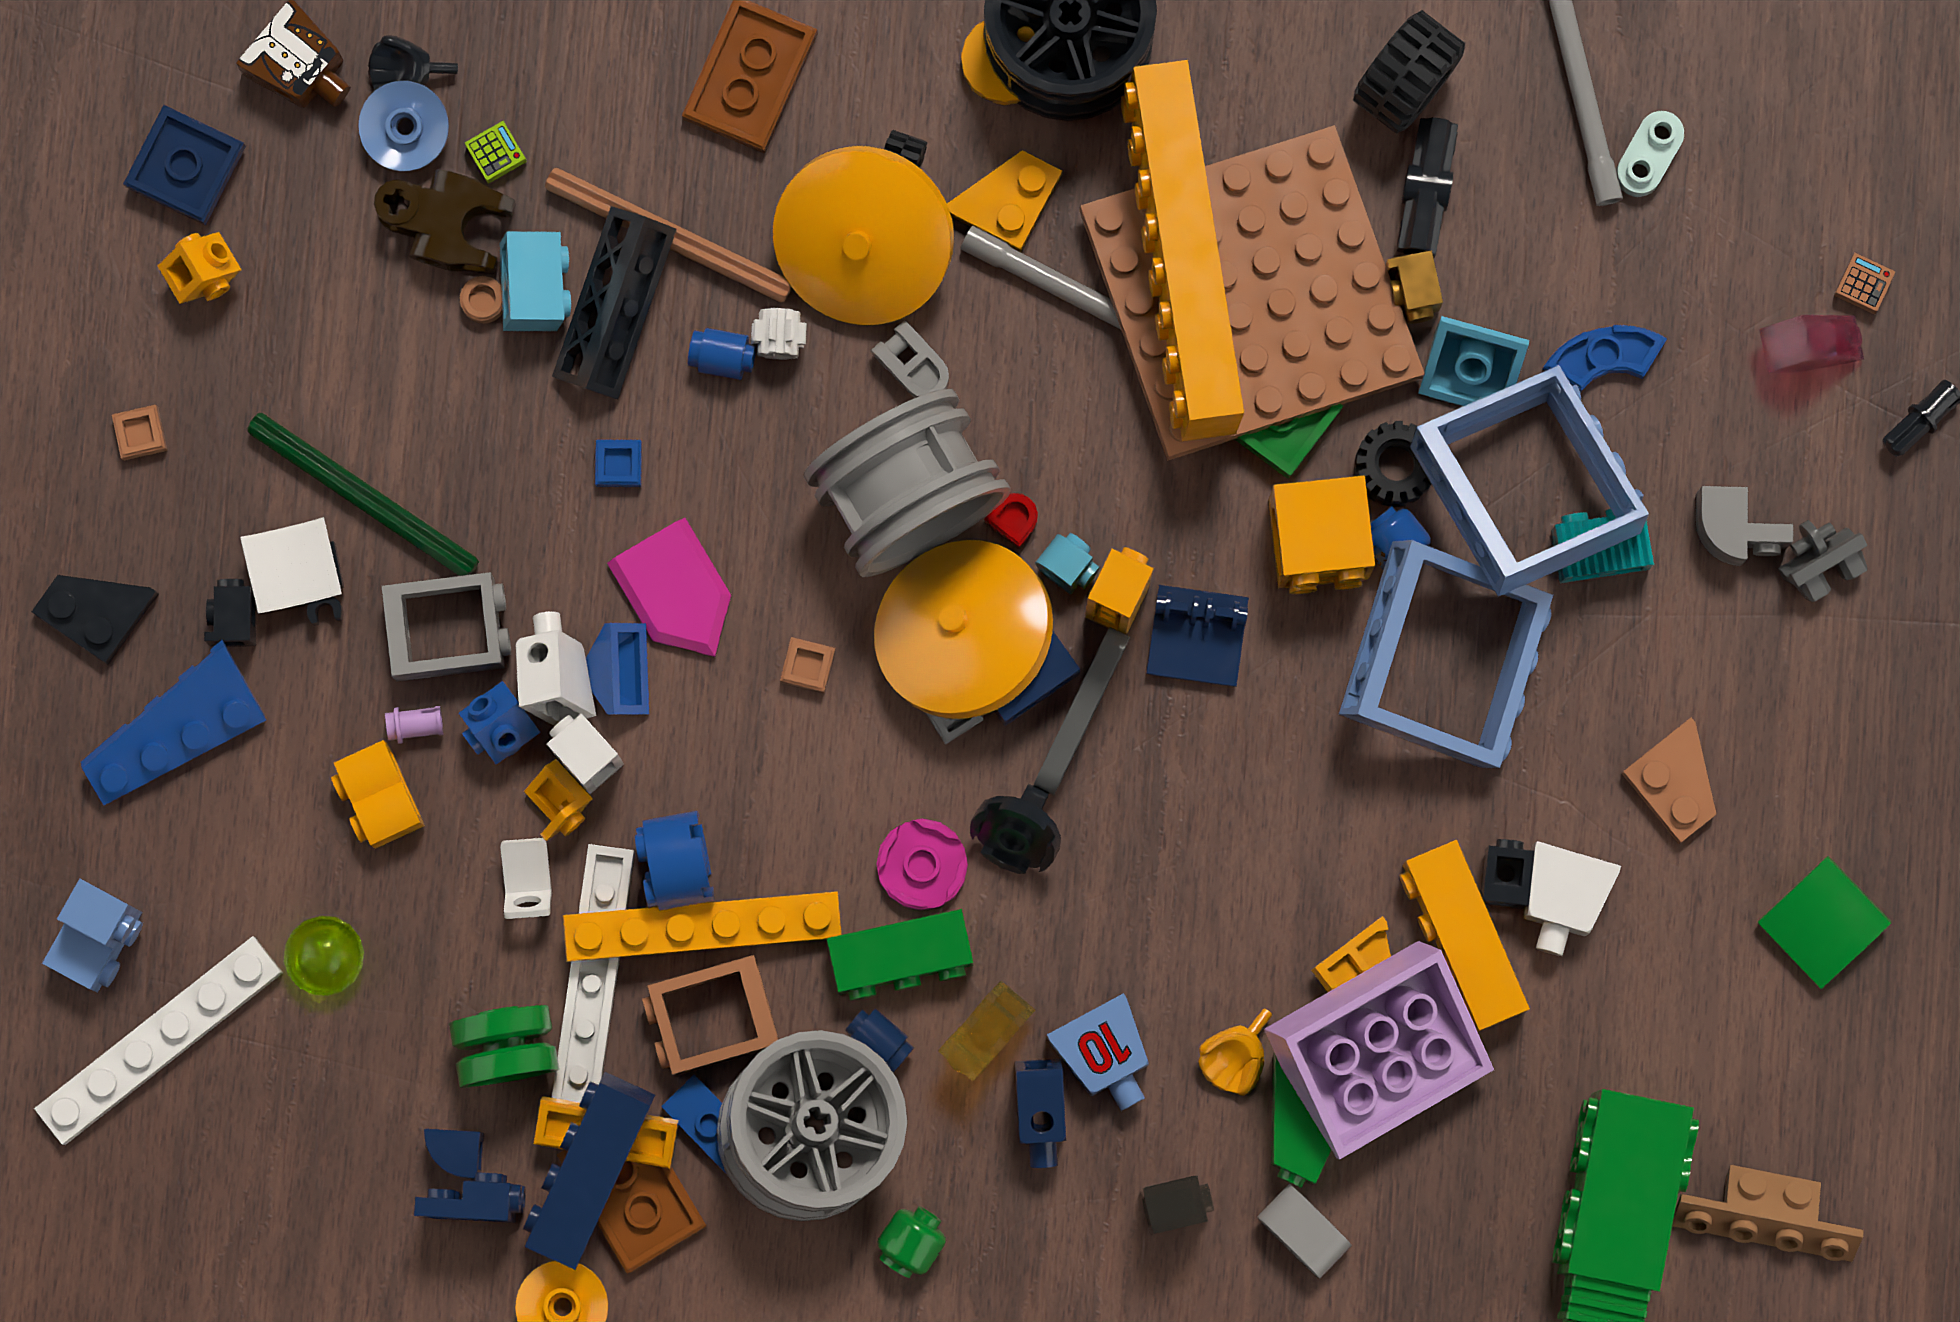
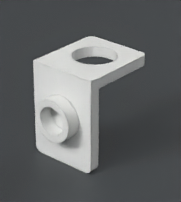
M544 838L502 841L500 848L505 885L504 918L513 919L550 915L552 889L547 841ZM525 902L539 903L532 907L517 906L518 904Z

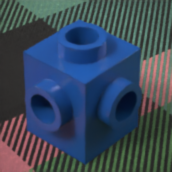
M503 681L487 693L476 697L469 706L459 712V715L469 727L462 735L477 755L486 751L495 764H498L507 756L515 754L521 746L540 733L525 710L519 707V702Z

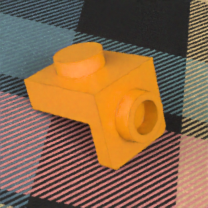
M557 759L547 764L524 791L551 820L549 825L540 834L546 841L559 832L565 837L572 833L585 820L581 812L593 799Z

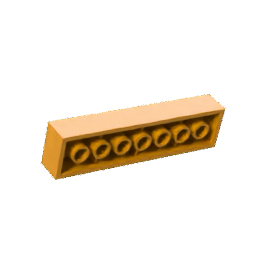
M1188 60L1133 67L1130 82L1124 83L1125 96H1121V108L1124 123L1132 122V139H1128V153L1131 166H1139L1138 183H1135L1138 210L1146 209L1145 226H1142L1141 229L1144 252L1153 254L1152 270L1148 271L1151 296H1159L1160 298L1159 313L1155 314L1158 340H1166L1167 342L1166 357L1162 358L1164 380L1166 385L1173 384L1174 386L1173 401L1169 402L1172 428H1180L1182 441L1233 435L1237 433L1243 418L1244 407Z

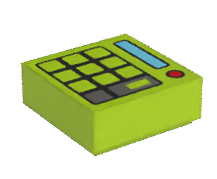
M504 121L465 142L466 148L488 184L527 162Z

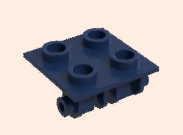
M1159 585L1146 674L1237 687L1249 597Z

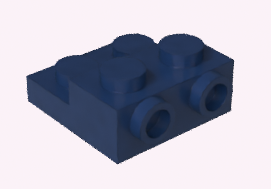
M476 1172L475 1181H463L462 1199H460L459 1191L447 1189H428L427 1198L415 1197L414 1216L432 1219L516 1223V1213L524 1214L526 1187L521 1184L507 1183V1175Z

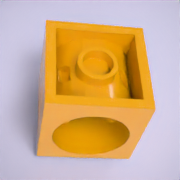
M1365 476L1273 485L1268 501L1278 589L1289 587L1290 594H1305L1317 591L1316 585L1334 583L1337 590L1361 587L1362 581L1369 579L1375 567Z

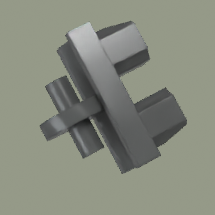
M1807 520L1799 525L1802 539L1791 545V549L1797 557L1777 568L1783 580L1795 585L1806 600L1815 602L1831 591L1822 572L1835 565L1841 578L1844 580L1854 579L1867 571L1868 568L1861 549L1868 545L1861 533L1855 535L1847 527L1836 533L1830 522L1817 529L1812 522Z

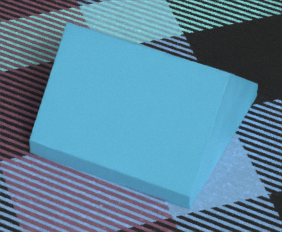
M1441 316L1435 330L1424 370L1425 375L1421 381L1418 394L1466 406L1517 383L1530 340Z

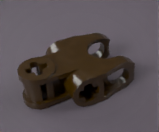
M440 169L435 170L430 188L403 180L388 181L378 188L374 197V207L379 221L386 229L414 238L409 254L412 259L451 272L496 273L499 263L497 257L490 252L469 245L464 239V229L468 221L483 213L501 217H512L516 206L513 198L485 186L475 178ZM399 198H404L408 209H400L397 215H393L388 204H397Z

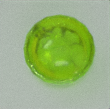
M317 916L305 920L292 931L285 944L284 963L289 977L297 987L313 995L328 996L342 992L356 980L363 966L364 949L360 936L350 924L337 917Z

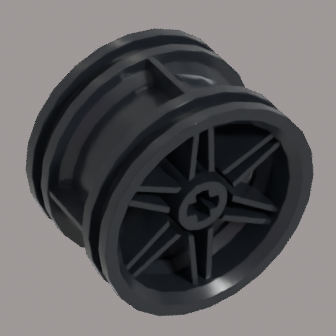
M985 0L984 40L986 54L995 75L1011 94L1021 100L1017 104L1025 110L1048 119L1064 121L1089 119L1110 111L1120 104L1121 96H1125L1124 83L1130 82L1133 67L1149 64L1157 15L1156 0ZM1110 4H1118L1122 9L1120 17L1104 12L1105 8ZM1066 12L1069 16L1073 12L1077 13L1078 23L1073 25L1070 21L1067 25H1064L1062 23V13ZM1022 27L1031 28L1035 34L1028 42L1021 41L1017 36L1018 30ZM1098 47H1105L1110 51V57L1106 61L1100 62L1093 58V52ZM1055 59L1060 62H1066L1067 67L1063 72L1056 73L1050 69L1049 63Z

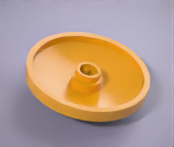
M852 146L835 149L816 157L794 176L785 188L776 207L773 222V243L782 273L790 286L806 303L822 314L845 323L878 325L896 321L913 313L931 298L949 268L954 247V230L950 211L943 195L922 169L908 159L891 151L869 146Z
M980 540L946 543L923 553L910 562L896 576L884 594L878 609L874 628L877 660L889 684L915 708L942 718L962 719L981 716L1012 701L1032 682L1039 672L1051 644L1053 632L1052 607L1046 588L1040 578L1021 557L1011 550Z

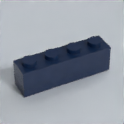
M604 1072L599 1085L591 1081L589 1082L578 1106L587 1110L580 1126L571 1122L560 1148L568 1151L562 1166L552 1163L541 1189L549 1192L543 1207L536 1204L533 1205L523 1227V1230L531 1233L526 1242V1248L576 1270L655 1094L607 1072Z

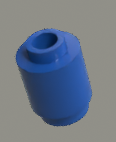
M706 328L704 332L694 330L689 347L688 366L698 367V372L741 380L744 371L751 373L753 370L756 346L749 345V335Z

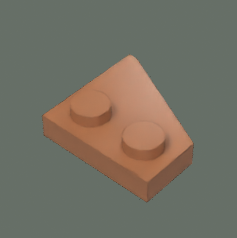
M1692 717L1621 773L1678 844L1716 815L1697 726Z

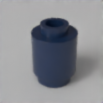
M876 1008L870 1015L862 1009L845 1029L851 1035V1038L866 1044L878 1054L893 1073L914 1049L906 1041L909 1036Z

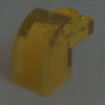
M1000 981L984 997L967 1020L947 1039L938 1052L948 1060V1063L954 1070L965 1074L974 1081L996 1059L1036 1010L1003 981Z

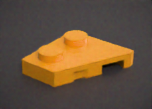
M1022 150L948 202L947 206L952 218L970 227L973 225L1009 244L1011 248L1021 252L1062 176V170Z

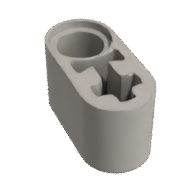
M1290 1184L1257 1216L1259 1221L1319 1279L1352 1246Z

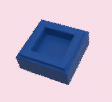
M596 440V487H642L641 440Z

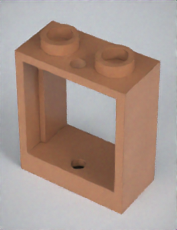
M754 955L648 985L650 997L642 999L649 1025L658 1023L663 1041L655 1043L661 1068L670 1067L672 1075L675 1077L759 1053L776 1040H779ZM740 973L758 1038L681 1060L663 995Z

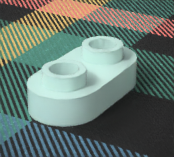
M1656 111L1649 114L1642 121L1616 168L1620 188L1626 194L1634 197L1646 196L1652 193L1660 183L1684 139V127L1677 116L1667 111ZM1658 126L1667 128L1670 137L1664 140L1657 138L1654 128ZM1636 164L1644 165L1648 170V175L1644 178H1639L1634 175L1632 167Z

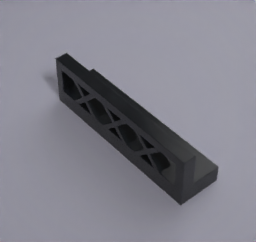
M613 206L610 207L552 377L618 400L672 245L676 228L646 216ZM623 220L628 221L630 225L626 237L618 244L617 236ZM612 266L613 274L610 283L604 287L602 279L605 271ZM597 309L598 317L595 326L589 330L587 323L590 314ZM582 351L584 358L578 375L570 374L576 355Z

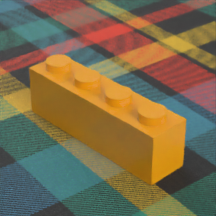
M1454 840L1406 860L1403 864L1405 873L1399 875L1403 888L1410 900L1417 898L1423 915L1417 917L1426 940L1428 942L1435 940L1438 949L1442 951L1477 1032L1530 1009L1458 841Z

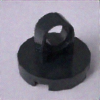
M1028 784L1020 799L1014 796H995L985 800L975 812L970 823V836L972 840L977 836L983 845L981 854L998 867L1017 874H1025L1028 868L1040 867L1039 872L1045 871L1055 860L1061 844V835L1056 823L1042 810L1049 793Z

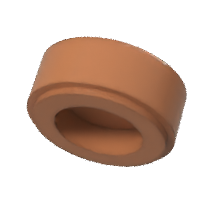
M479 276L469 280L464 285L460 293V304L466 316L474 322L485 324L497 320L503 314L502 289L496 280L486 276Z

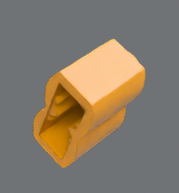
M385 740L334 762L338 774L332 776L331 779L342 802L350 799L356 815L349 819L360 843L368 840L369 844L376 849L425 826L389 744Z

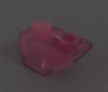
M1800 315L1759 329L1768 373H1798L1864 360L1861 346L1862 334L1857 326L1855 316Z

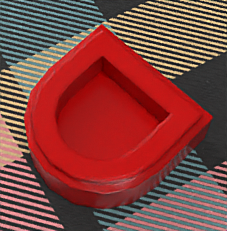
M1011 493L1001 505L984 518V522L1020 549L1037 525L1038 511L1035 503L1029 497L1019 493Z

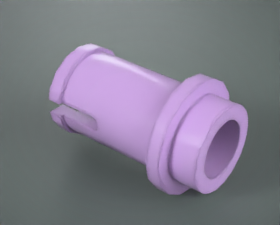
M440 706L399 712V707H396L394 712L385 713L388 740L397 739L398 744L403 743V738L443 735Z

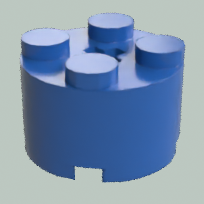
M698 810L643 820V827L636 828L635 844L639 862L648 861L649 871L645 872L646 880H643L648 907L658 906L659 911L714 901V888L710 887L708 875H711V868L702 824L695 825L699 822Z

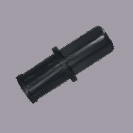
M1942 380L1922 401L1908 407L1909 414L1883 438V444L1886 449L1896 457L1901 456L1927 432L1933 434L1937 430V424L1941 419L1960 404V391L1951 382Z

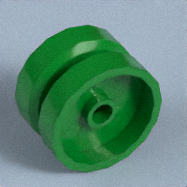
M548 1005L498 1008L449 1023L453 1047L460 1050L483 1049L482 1053L464 1057L456 1063L460 1088L506 1083L560 1070L555 1046L548 1043L526 1045L527 1040L545 1036L553 1029Z

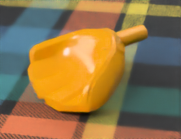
M1263 1009L1249 1028L1241 1025L1235 1026L1213 1035L1201 1044L1199 1048V1067L1207 1081L1212 1082L1213 1086L1242 1096L1249 1094L1255 1088L1265 1062L1263 1059V1046L1257 1035L1272 1017L1270 1011Z

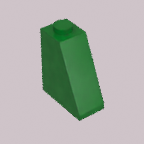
M1274 1052L1271 1165L1280 1169L1277 1175L1278 1178L1302 1189L1305 1182L1312 1185L1316 1184L1331 1152V1148L1282 1070Z

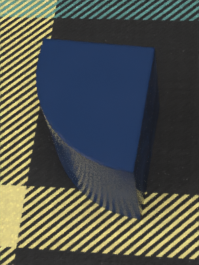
M424 1129L427 1149L431 1157L442 1169L466 1179H475V1173H481L484 1133Z

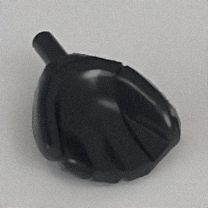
M385 35L381 38L380 42L374 45L368 62V74L374 90L395 81H411L425 86L429 81V73L458 74V63L430 62L429 53L410 41L392 35Z

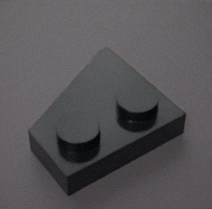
M57 575L31 612L108 665L159 593L151 587Z

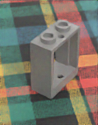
M491 572L382 586L391 674L397 682L505 668L504 656L511 655V642L508 628L500 629L498 612L506 610L503 583L495 584V579ZM481 589L488 652L413 662L406 599Z

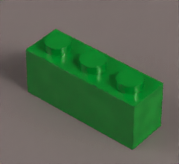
M962 909L827 938L839 995L848 993L850 1001L876 996L875 987L893 984L895 991L921 986V977L938 974L939 981L966 976L965 968L974 966Z

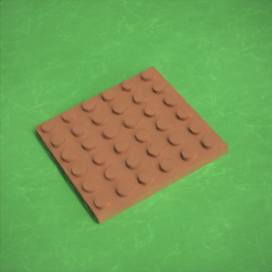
M1335 125L1205 166L1244 407L1243 418L1237 433L1233 435L1182 441L1180 428H1172L1169 402L1173 401L1174 386L1173 384L1166 385L1163 375L1162 358L1166 357L1167 342L1166 340L1159 341L1157 336L1155 314L1159 313L1160 298L1159 296L1152 297L1150 292L1148 271L1152 270L1153 254L1144 252L1141 229L1142 226H1145L1146 209L1138 210L1135 188L1080 205L1079 211L1167 461L1237 439V437L1268 429L1273 425L1277 426L1292 421L1295 418L1299 419L1324 411L1338 404H1345L1423 379L1425 375L1402 309L1400 305L1395 306L1393 290L1390 285L1391 279Z

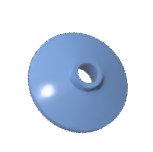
M395 81L385 84L368 97L360 112L359 135L365 150L377 163L392 170L412 171L428 165L441 153L448 138L449 120L442 101L433 91L419 83ZM403 118L411 119L414 124V129L409 135H402L398 130V123Z

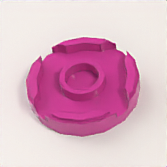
M923 818L905 822L890 831L880 845L876 863L880 883L888 896L905 908L920 911L939 908L952 900L963 886L968 868L965 848L956 833L941 822Z

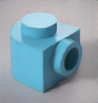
M1069 533L1066 538L1057 534L1035 562L1036 567L1045 576L1070 595L1078 585L1085 589L1100 569L1093 562V557L1088 554L1091 548L1072 533Z

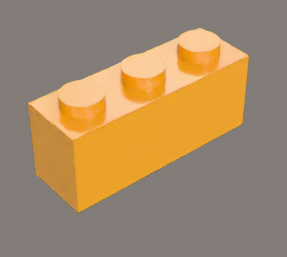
M1124 547L1122 552L1112 548L1088 596L1085 617L1108 629L1112 627L1127 635L1150 587L1154 568L1146 565L1149 559L1143 554Z

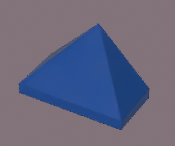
M605 623L586 657L592 693L608 715L649 714L646 623Z

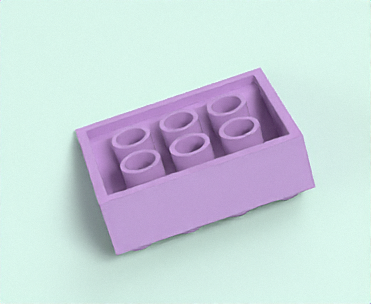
M1420 941L1415 942L1264 1029L1282 1070L1338 1159L1347 1156L1494 1070L1442 951Z

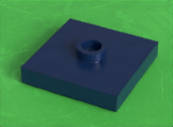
M163 105L123 185L142 196L206 225L246 145L244 142Z

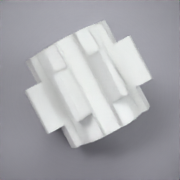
M761 309L759 320L755 319L754 323H752L751 345H758L757 355L768 359L780 360L798 358L799 348H804V345H806L807 323L800 322L801 313L793 309Z

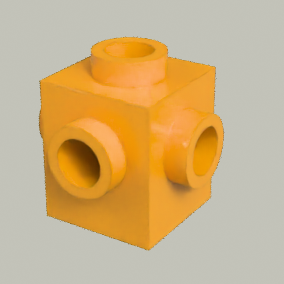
M220 232L203 237L199 233L186 236L175 245L176 248L158 265L179 304L201 297L211 301L222 296L230 289L228 283L242 270Z

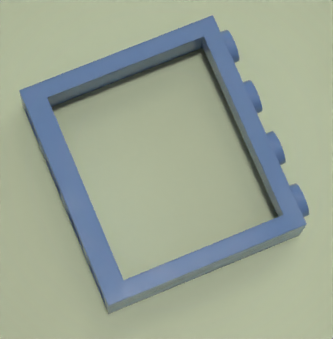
M1559 365L1416 427L1410 448L1498 597L1641 534L1649 515L1642 503L1644 495L1639 489L1634 490L1626 476L1623 460L1618 453L1611 452L1603 438L1604 434L1600 422L1594 415L1588 414L1581 402V394L1577 384L1574 386L1570 384ZM1547 402L1617 519L1520 562H1516L1448 444Z
M1414 540L1393 541L1339 715L1480 768H1500L1502 761L1506 759L1511 749L1512 740L1510 734L1515 718L1520 715L1524 707L1525 695L1523 692L1528 676L1537 665L1538 652L1536 650L1541 634L1547 628L1551 619L1550 604L1553 595L1529 585L1521 586L1503 594L1521 601L1522 605L1479 744L1476 745L1378 708L1422 564L1424 563L1495 591L1482 568L1478 565Z

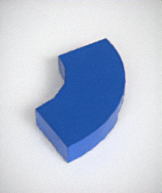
M1613 325L1612 327L1598 328L1583 332L1567 341L1549 358L1542 370L1547 371L1559 365L1572 386L1577 384L1580 393L1592 380L1608 373H1627L1643 379L1667 338L1656 332L1636 326Z

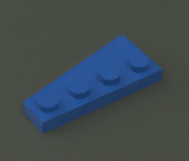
M223 640L210 649L211 653L197 666L194 667L192 665L178 677L179 681L161 697L157 695L144 707L145 711L130 724H124L81 761V767L103 805L266 721L260 705Z

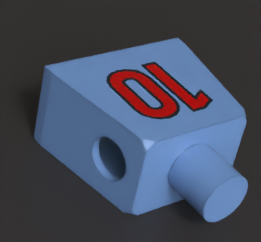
M1124 993L1046 1035L1049 1044L1090 1096L1109 1088L1121 1111L1145 1099L1132 1074L1147 1067L1149 1063Z

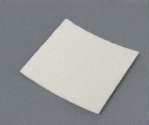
M324 517L281 529L240 537L258 614L342 594Z

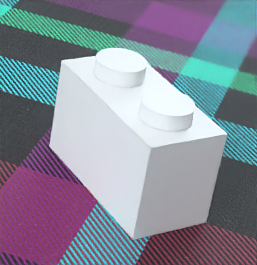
M582 713L575 719L568 715L549 732L553 739L547 743L548 747L589 794L595 791L624 765L617 752Z

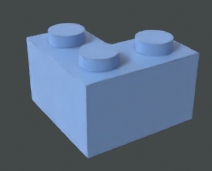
M79 878L57 918L64 925L42 964L98 993L102 985L108 987L114 980L120 968V963L116 959L124 945L130 947L137 939L143 923L139 921L143 912Z

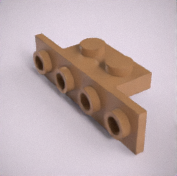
M1730 1165L1726 1174L1724 1202L1681 1194L1672 1224L1673 1227L1684 1228L1696 1234L1709 1233L1729 1237L1741 1243L1754 1242L1774 1246L1787 1252L1800 1251L1820 1255L1832 1261L1845 1260L1853 1262L1864 1232L1861 1229L1818 1221L1821 1182Z

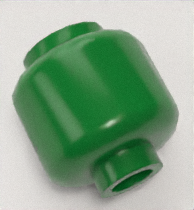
M918 1206L915 1212L908 1209H899L878 1238L877 1245L882 1252L879 1257L880 1260L907 1278H910L912 1273L918 1275L925 1274L946 1243V1237L938 1229L942 1221L921 1206Z

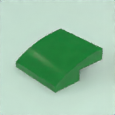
M1829 856L1811 870L1758 921L1759 925L1820 989L1829 983L1892 923Z

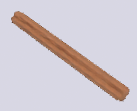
M554 168L546 180L545 188L548 191L604 218H607L610 207L613 206L676 228L670 250L778 302H784L792 287L785 277L559 168ZM623 220L621 226L628 229L630 222Z

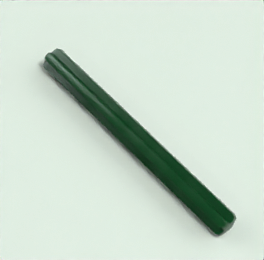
M259 412L249 423L247 431L251 436L457 575H472L476 570L479 561L474 555L264 413Z

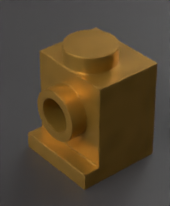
M1432 250L1387 259L1385 265L1389 276L1395 275V280L1390 281L1395 306L1400 305L1402 307L1404 318H1407L1408 324L1422 323L1433 319L1434 312L1440 311L1443 299Z

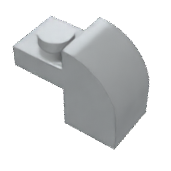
M1702 486L1696 493L1697 532L1704 547L1718 560L1727 564L1741 566L1747 560V548H1753V555L1777 556L1781 554V549H1787L1793 543V524L1748 523V487Z

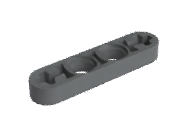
M1112 627L1108 629L1033 786L1055 795L1131 636Z

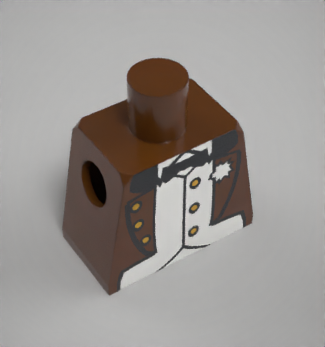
M288 0L236 62L239 70L246 78L301 108H305L316 94L333 107H336L345 99L351 89L349 84L335 74L344 61L340 52L294 0Z

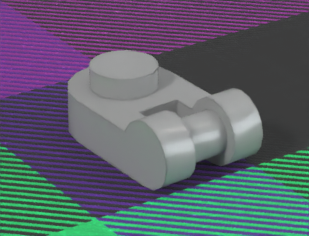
M905 320L894 329L896 334L885 344L880 341L870 350L878 362L913 397L916 398L933 391L947 389L949 373L944 361ZM909 347L916 355L904 365L897 356Z

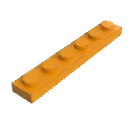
M838 891L699 903L659 911L658 907L562 916L566 962L824 940L842 935Z

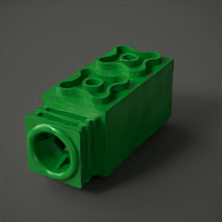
M1606 1089L1591 1093V1097L1588 1100L1583 1099L1569 1167L1570 1172L1576 1173L1574 1189L1566 1190L1564 1194L1560 1224L1552 1257V1263L1559 1264L1557 1274L1565 1276L1563 1296H1561V1308L1557 1319H1561L1563 1322H1644L1645 1318H1647V1305L1650 1302L1651 1291L1660 1292L1677 1197L1680 1192H1686L1689 1182L1692 1155L1699 1129V1120L1692 1118L1694 1107Z

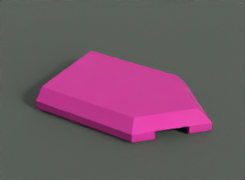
M686 518L674 522L607 563L642 623H646V630L653 642L676 646L712 657L716 656L731 594Z

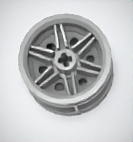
M941 389L927 393L877 416L825 450L804 472L803 477L807 484L811 487H819L815 493L818 503L822 507L836 505L852 535L846 540L844 549L850 557H860L856 562L855 568L862 577L878 575L914 560L923 553L946 543L982 520L1010 495L1011 488L1006 480H995L1000 472L994 460L978 462L963 437L962 432L968 427L971 419L964 408H956L960 399L953 389Z
M823 1030L798 1032L776 1040L759 1052L729 1087L719 1111L716 1129L718 1152L727 1176L740 1194L757 1208L776 1217L796 1221L825 1219L846 1211L863 1199L869 1192L879 1186L894 1168L905 1141L907 1128L905 1099L896 1076L886 1062L866 1044L845 1034ZM828 1073L833 1077L834 1082L830 1090L822 1091L820 1089L817 1079L819 1074ZM783 1083L787 1086L788 1097L785 1100L773 1097L772 1087L774 1084ZM859 1107L864 1110L866 1118L863 1123L859 1124L848 1120V1112L851 1108ZM810 1113H813L815 1120L823 1119L825 1123L818 1130L819 1134L815 1133L813 1127L806 1128L804 1122L810 1117ZM768 1127L773 1130L775 1140L772 1144L766 1145L760 1141L758 1133L761 1128ZM839 1152L850 1154L852 1157L851 1166L845 1169L839 1168L836 1154ZM792 1163H803L806 1166L807 1174L804 1178L793 1177L790 1172Z

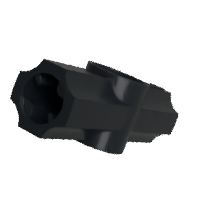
M1431 117L1420 118L1412 165H1408L1404 184L1402 204H1405L1397 241V251L1406 255L1432 250L1433 258L1436 256L1443 211H1447L1452 188L1453 172L1450 170L1458 135V124L1452 123L1447 119Z

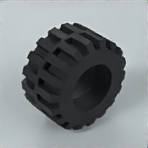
M1423 10L1413 14L1396 31L1369 66L1355 89L1353 101L1397 134L1407 129L1422 113L1454 71L1464 54L1466 43Z

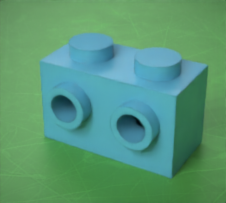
M507 231L499 244L503 331H557L565 317H569L571 312V295L569 290H563L562 273H567L569 268L568 247L561 246L560 232Z

